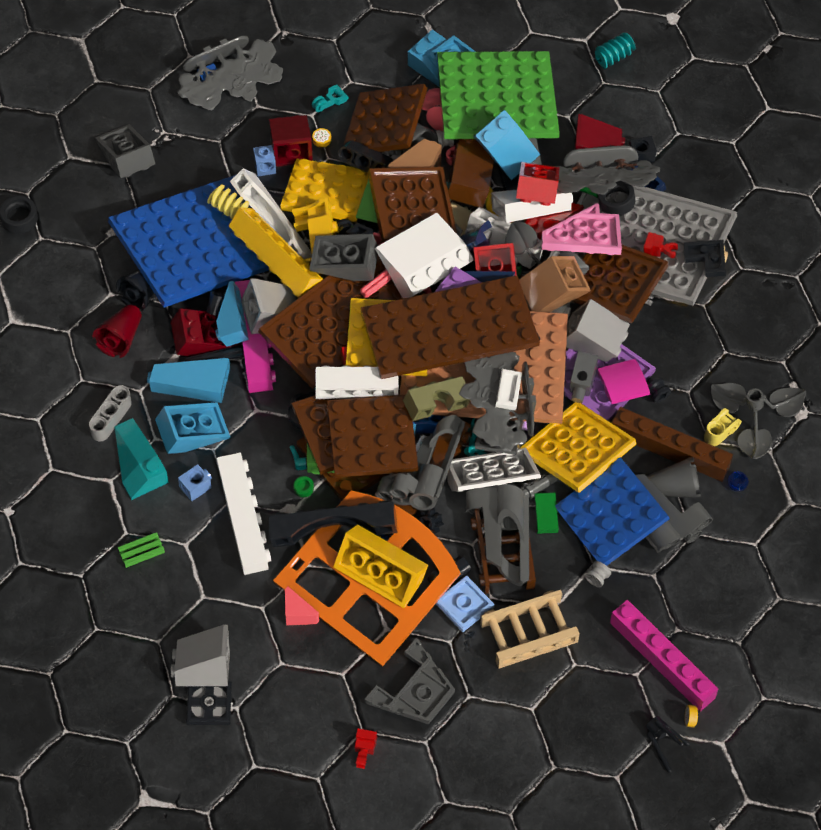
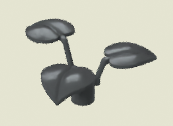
M521 221L511 223L506 234L505 244L514 243L516 255H520L526 250L538 265L542 263L529 250L538 242L535 230L530 225ZM564 251L558 255L574 256L583 275L589 270V266L574 252Z
M736 383L711 385L712 399L719 410L726 408L729 410L728 413H735L740 405L744 406L746 403L749 409L753 410L754 430L746 429L742 431L737 441L739 449L751 459L761 458L769 451L772 445L770 432L766 429L758 430L757 411L762 409L764 402L771 409L776 408V412L780 416L792 417L800 412L806 396V390L783 388L774 391L770 395L769 402L766 399V395H763V392L756 388L749 390L746 395L744 387Z

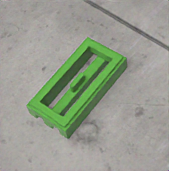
M157 532L118 547L126 568L165 553ZM158 546V548H156V549H154V550H151V551H149V552H146V550H149V549H151V548H154V547ZM136 554H141V555H138V556H136V557H133V558L127 560L128 557H131V556L136 555Z

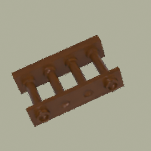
M478 509L475 510L474 518H471L472 530H476L482 571V574H479L480 587L484 586L485 594H489L490 583L510 581L502 574L488 575L487 565L491 563L487 561L484 546H486L482 534L484 519H480ZM519 530L515 532V535L501 536V544L516 543V545H520ZM530 538L529 581L525 582L526 590L535 589L536 583ZM520 551L515 554L503 555L508 562H519L520 564Z

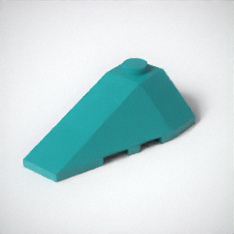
M129 419L114 426L122 483L131 500L169 483L165 467L134 419Z

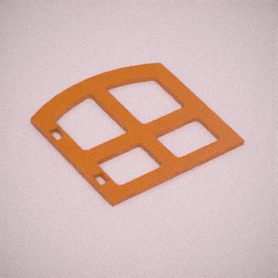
M351 490L338 506H357L360 503L374 504L383 501V499ZM396 505L398 533H394L387 542L401 549L409 539H414L430 557L439 571L438 576L412 606L406 605L405 608H402L333 567L338 552L331 548L328 542L343 525H332L317 529L273 580L284 591L287 587L291 588L319 612V618L382 667L461 574L450 553L431 530L417 518ZM315 558H319L350 582L348 588L331 607L324 605L296 583L299 575ZM301 559L304 564L298 571L294 570L292 567ZM362 595H367L398 619V623L380 644L372 642L343 619L344 615Z

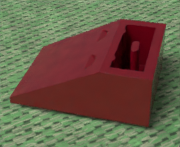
M179 309L171 320L177 355L196 356L238 346L240 343L226 347L222 341H219L215 332L218 329L216 322L218 316L211 315L206 311Z

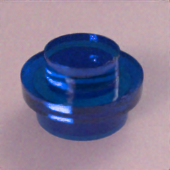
M734 472L728 478V486L734 491H743L748 486V478L743 472Z

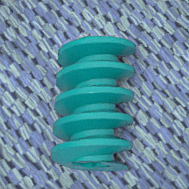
M621 33L619 36L610 39L595 49L596 60L603 69H607L608 65L612 66L614 62H619L626 55L630 56L631 50L635 51L636 49L635 43L628 33Z

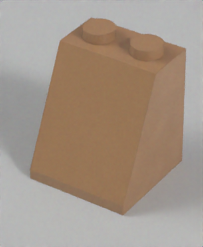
M423 139L391 162L388 168L441 167L442 145L435 141Z
M551 256L519 279L529 304V309L533 312L550 313L591 291L574 256Z

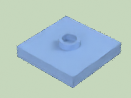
M467 575L448 589L436 603L462 632L467 630L485 612L492 610L495 606Z

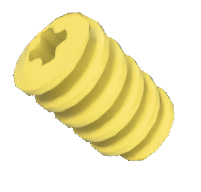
M221 184L210 194L207 203L217 208L218 211L224 212V215L230 216V219H233L239 207L248 208L249 201H245L242 204L243 197L240 196L236 200L237 193L234 192L230 196L231 189L228 188L223 191L225 185Z

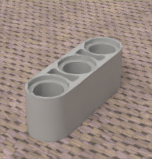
M116 386L91 418L89 428L91 436L95 441L106 440L115 429L114 426L118 425L130 408L132 401L130 391L126 386Z

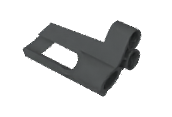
M450 415L440 420L433 434L425 437L417 452L418 471L408 472L407 475L390 473V475L382 477L375 496L389 502L393 501L397 505H411L419 510L434 508L442 491L466 422L457 415ZM450 433L452 438L441 468L429 464L439 436Z
M645 474L636 475L670 518L645 537L657 553L679 543L683 539L687 543L695 541L702 534L701 530L712 522L713 518L700 502L693 504L681 513Z
M502 484L498 488L486 487L467 491L466 512L475 514V510L479 509L481 517H484L487 561L497 566L500 573L512 584L522 586L525 582L529 581V496L525 495L520 488L510 484ZM501 529L519 530L520 566L511 564L502 555Z

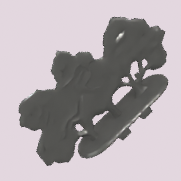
M240 36L230 41L223 39L218 46L214 48L207 46L203 48L202 53L186 61L183 65L184 71L199 70L195 75L190 73L180 75L178 81L181 88L177 93L182 98H188L190 104L202 106L208 110H214L220 103L223 90H228L231 96H242L243 99L252 102L258 92L256 90V83L260 82L269 85L279 82L282 79L283 68L276 63L270 62L276 53V49L271 41L265 42L264 40L256 39L249 50H243L249 42L248 36ZM237 52L236 59H224ZM218 60L222 63L221 67L216 70L206 68L207 65ZM203 71H205V81L201 82L200 75H203Z
M515 352L464 362L466 371L476 380L465 384L459 393L463 398L470 399L471 404L476 408L486 409V414L476 421L472 432L479 438L484 439L490 446H500L503 451L511 452L515 445H521L527 441V435L519 428L523 420H526L528 434L533 436L536 395H532L534 379L529 378L528 365L525 361L522 364L521 370L523 394L518 395V399H524L525 413L518 414L514 410L495 407L502 369L514 371V366L519 362L520 356ZM509 412H512V413H514L515 415H514V416H510ZM517 418L518 420H514V425L510 427L507 425L510 419ZM514 427H517V431H512Z

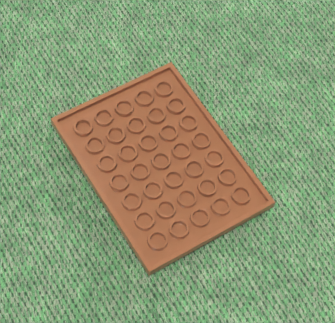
M530 311L535 329L540 336V345L514 351L520 356L519 362L514 366V371L521 372L523 362H527L529 378L534 379L532 395H536L534 422L562 424L568 314ZM464 362L429 369L427 370V376L401 375L400 395H405L414 386L422 387L434 381L437 383L442 382L450 377L457 378L463 376L466 384L474 382L476 379L466 371ZM522 380L520 383L519 394H523ZM518 399L515 412L518 414L525 413L524 399ZM434 400L436 408L432 415L439 416L457 415L458 417L480 418L486 414V409L476 408L471 404L470 400L467 407L449 412L443 402ZM509 412L510 416L515 415L514 413Z

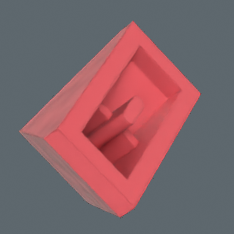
M287 587L285 589L286 625L317 624L319 622V612L291 588Z

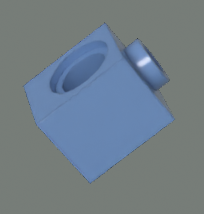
M272 145L253 148L257 176L276 174V163Z
M197 464L178 477L179 487L192 502L211 489L210 480L212 477L206 469L203 470ZM195 480L200 481L199 483H192Z

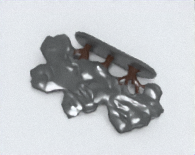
M631 146L576 149L565 156L563 161L564 167L555 166L560 167V182L558 183L557 191L566 194L578 192L580 189L587 187L593 193L605 195L608 189H613L617 186V181H623L631 186L644 187L650 181L657 178L656 173L660 172L661 168L653 166L647 160L638 161V152Z

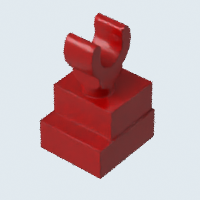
M648 232L644 244V253L660 257L663 252L670 258L676 257V252L671 250H678L677 243L672 242L664 245L663 235Z
M357 729L355 752L359 753L356 760V768L365 769L367 755L374 754L377 732Z

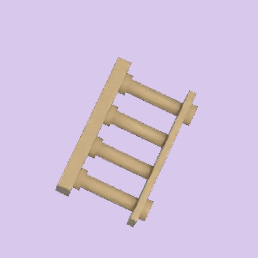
M551 590L544 593L543 596L497 611L489 610L481 616V627H491L500 649L496 653L498 669L578 643L580 633L577 627H567L557 604L561 602V590L555 592ZM548 606L559 628L557 633L551 635L547 633L538 612L539 609ZM530 613L540 636L538 639L533 641L527 640L518 616ZM510 619L520 643L512 648L507 646L498 624Z

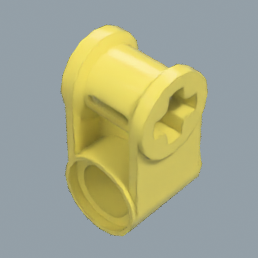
M724 408L708 423L704 435L705 442L718 446L738 429L741 420L735 419L728 413L729 410Z

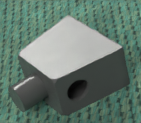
M578 351L570 381V392L573 393L571 400L573 402L583 403L584 396H590L597 372L598 355Z

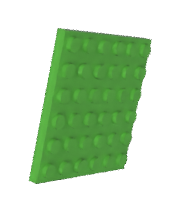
M549 51L437 52L444 139H475L473 136L503 110L518 124L527 138H559L560 132Z

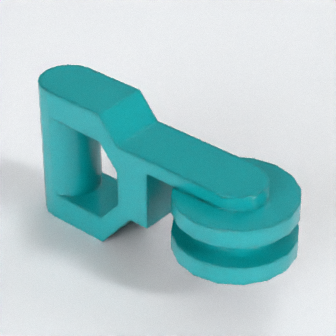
M334 85L328 89V94H326L325 98L318 96L311 105L317 112H321L334 104L340 105L345 103L349 97L338 85ZM336 93L338 98L333 97L332 94Z

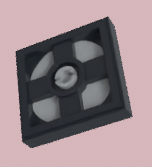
M228 682V686H188L187 725H230L232 682Z

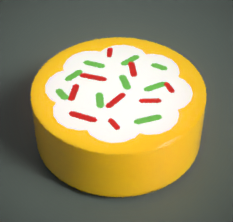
M324 128L315 130L312 134L314 145L317 147L328 146L331 143L330 131Z
M687 705L685 709V726L695 727L698 720V709L695 705Z

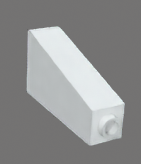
M517 190L491 192L492 211L506 223L571 210V203H573L572 193L565 194L559 191L556 194L555 204L550 206L541 205L537 201H531V203L521 202L520 199L516 198Z

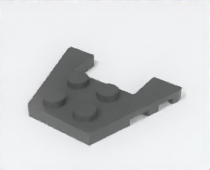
M416 638L405 650L404 655L419 665L420 668L396 697L391 696L376 685L365 698V703L429 724L455 693V689L441 669L433 662L430 654L422 647L419 639Z

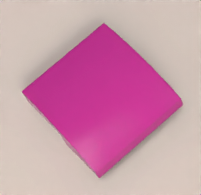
M636 359L597 368L598 376L605 386V394L611 404L650 395L646 379Z

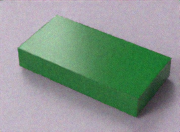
M535 493L537 534L558 533V517L555 507L556 494Z

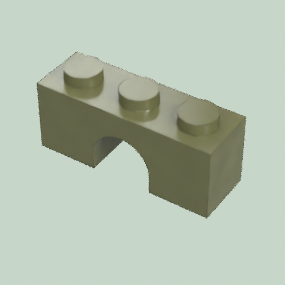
M463 376L457 378L450 377L442 382L437 383L434 381L426 386L410 388L403 402L412 421L431 417L436 408L434 400L443 402L449 412L467 407L470 399H465L459 395L462 387L466 384Z

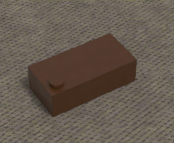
M457 139L448 182V193L451 200L483 208L490 189L494 160L476 139Z

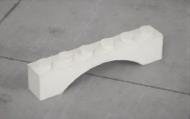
M243 168L230 181L238 194L245 201H249V205L303 259L311 258L312 253L257 175Z

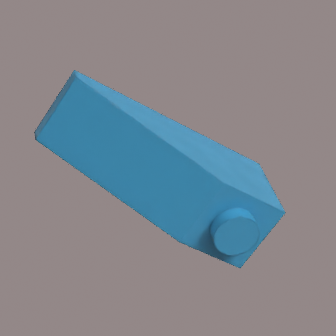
M230 281L216 321L218 328L215 330L216 336L226 347L249 340L240 289L234 281Z

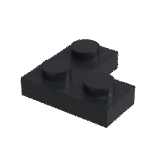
M724 239L684 242L685 263L705 262L706 277L726 276Z

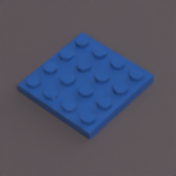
M621 457L614 461L606 471L580 493L574 491L555 505L558 513L594 559L606 566L670 519Z

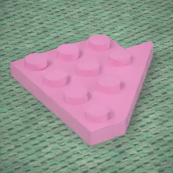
M594 204L544 230L541 237L542 250L621 255L622 244L619 214L600 213L599 204Z

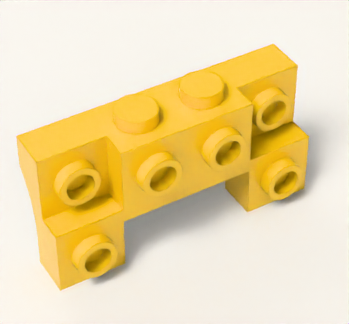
M328 197L318 199L308 206L292 209L295 217L294 227L296 231L309 230L311 253L313 252L315 236L336 235L339 232L337 221H333L331 203ZM311 258L304 259L310 265Z

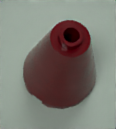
M126 305L96 327L92 335L93 339L95 337L97 340L96 346L110 357H115V355H119L120 358L124 357L129 352L142 318L140 309L134 305Z

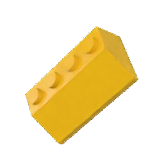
M356 525L345 533L333 567L405 608L422 583L428 564L365 528Z

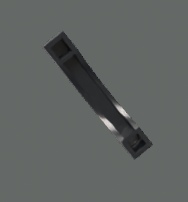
M386 500L374 504L360 503L357 506L349 507L341 505L332 509L299 510L295 513H277L269 516V535L273 547L295 545L309 533L332 525H359L375 535L398 533L394 502Z

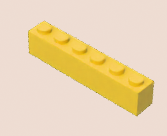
M239 207L229 227L234 231V235L242 239L246 243L245 246L257 254V258L269 267V270L281 279L280 281L293 291V295L300 298L323 280L317 272L310 271V265L253 208Z

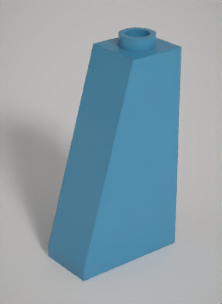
M228 358L154 364L152 372L149 371L147 383L150 384L151 392L222 403L230 372V361Z

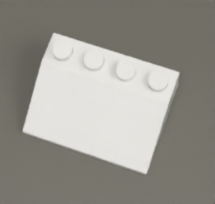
M438 213L433 214L375 248L403 299L412 297L447 277L455 266L460 269L474 261L465 242Z
M527 448L519 449L516 455L496 452L453 459L447 474L451 491L457 492L541 478L540 472Z

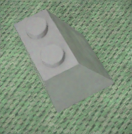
M255 278L250 279L241 303L251 334H259L258 330L260 327L296 301V296L293 295L292 290L288 286Z
M590 299L575 310L568 321L566 348L577 352L581 351L598 355L599 360L608 362L620 354L622 349L620 345L629 334L627 330L630 324L619 319L612 312Z
M221 625L177 640V649L172 651V660L175 664H171V677H175L176 686H228L230 661L228 625Z

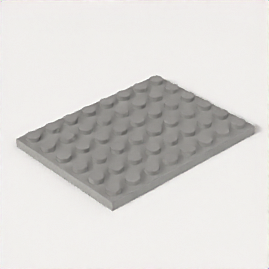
M633 186L635 205L630 212L619 216L621 244L644 252V244L648 232L663 235L664 245L672 242L677 243L678 250H671L676 252L675 258H670L663 252L658 257L668 261V268L651 294L694 306L707 279L705 262L685 263L684 242L723 239L725 242L737 218V212L655 189ZM583 192L577 204L583 205V210L594 204H599V198ZM613 192L605 200L610 203H620L628 195L624 192ZM599 205L600 213H604ZM551 251L549 257L558 256L564 251ZM574 252L581 259L586 255V252Z

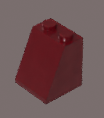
M578 114L575 150L625 146V137H622L621 128L583 114Z
M307 115L269 119L276 167L294 165L297 158L313 161L312 140Z

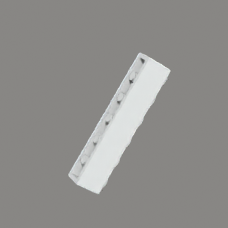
M241 453L218 457V470L243 573L247 575L269 570L268 562L271 561L269 549L264 548L263 543H267L265 532L260 531L259 525H262L260 513H256L254 508L258 507L256 496L251 495L250 492L253 489L251 477L247 478L246 472L249 471L247 460H242Z

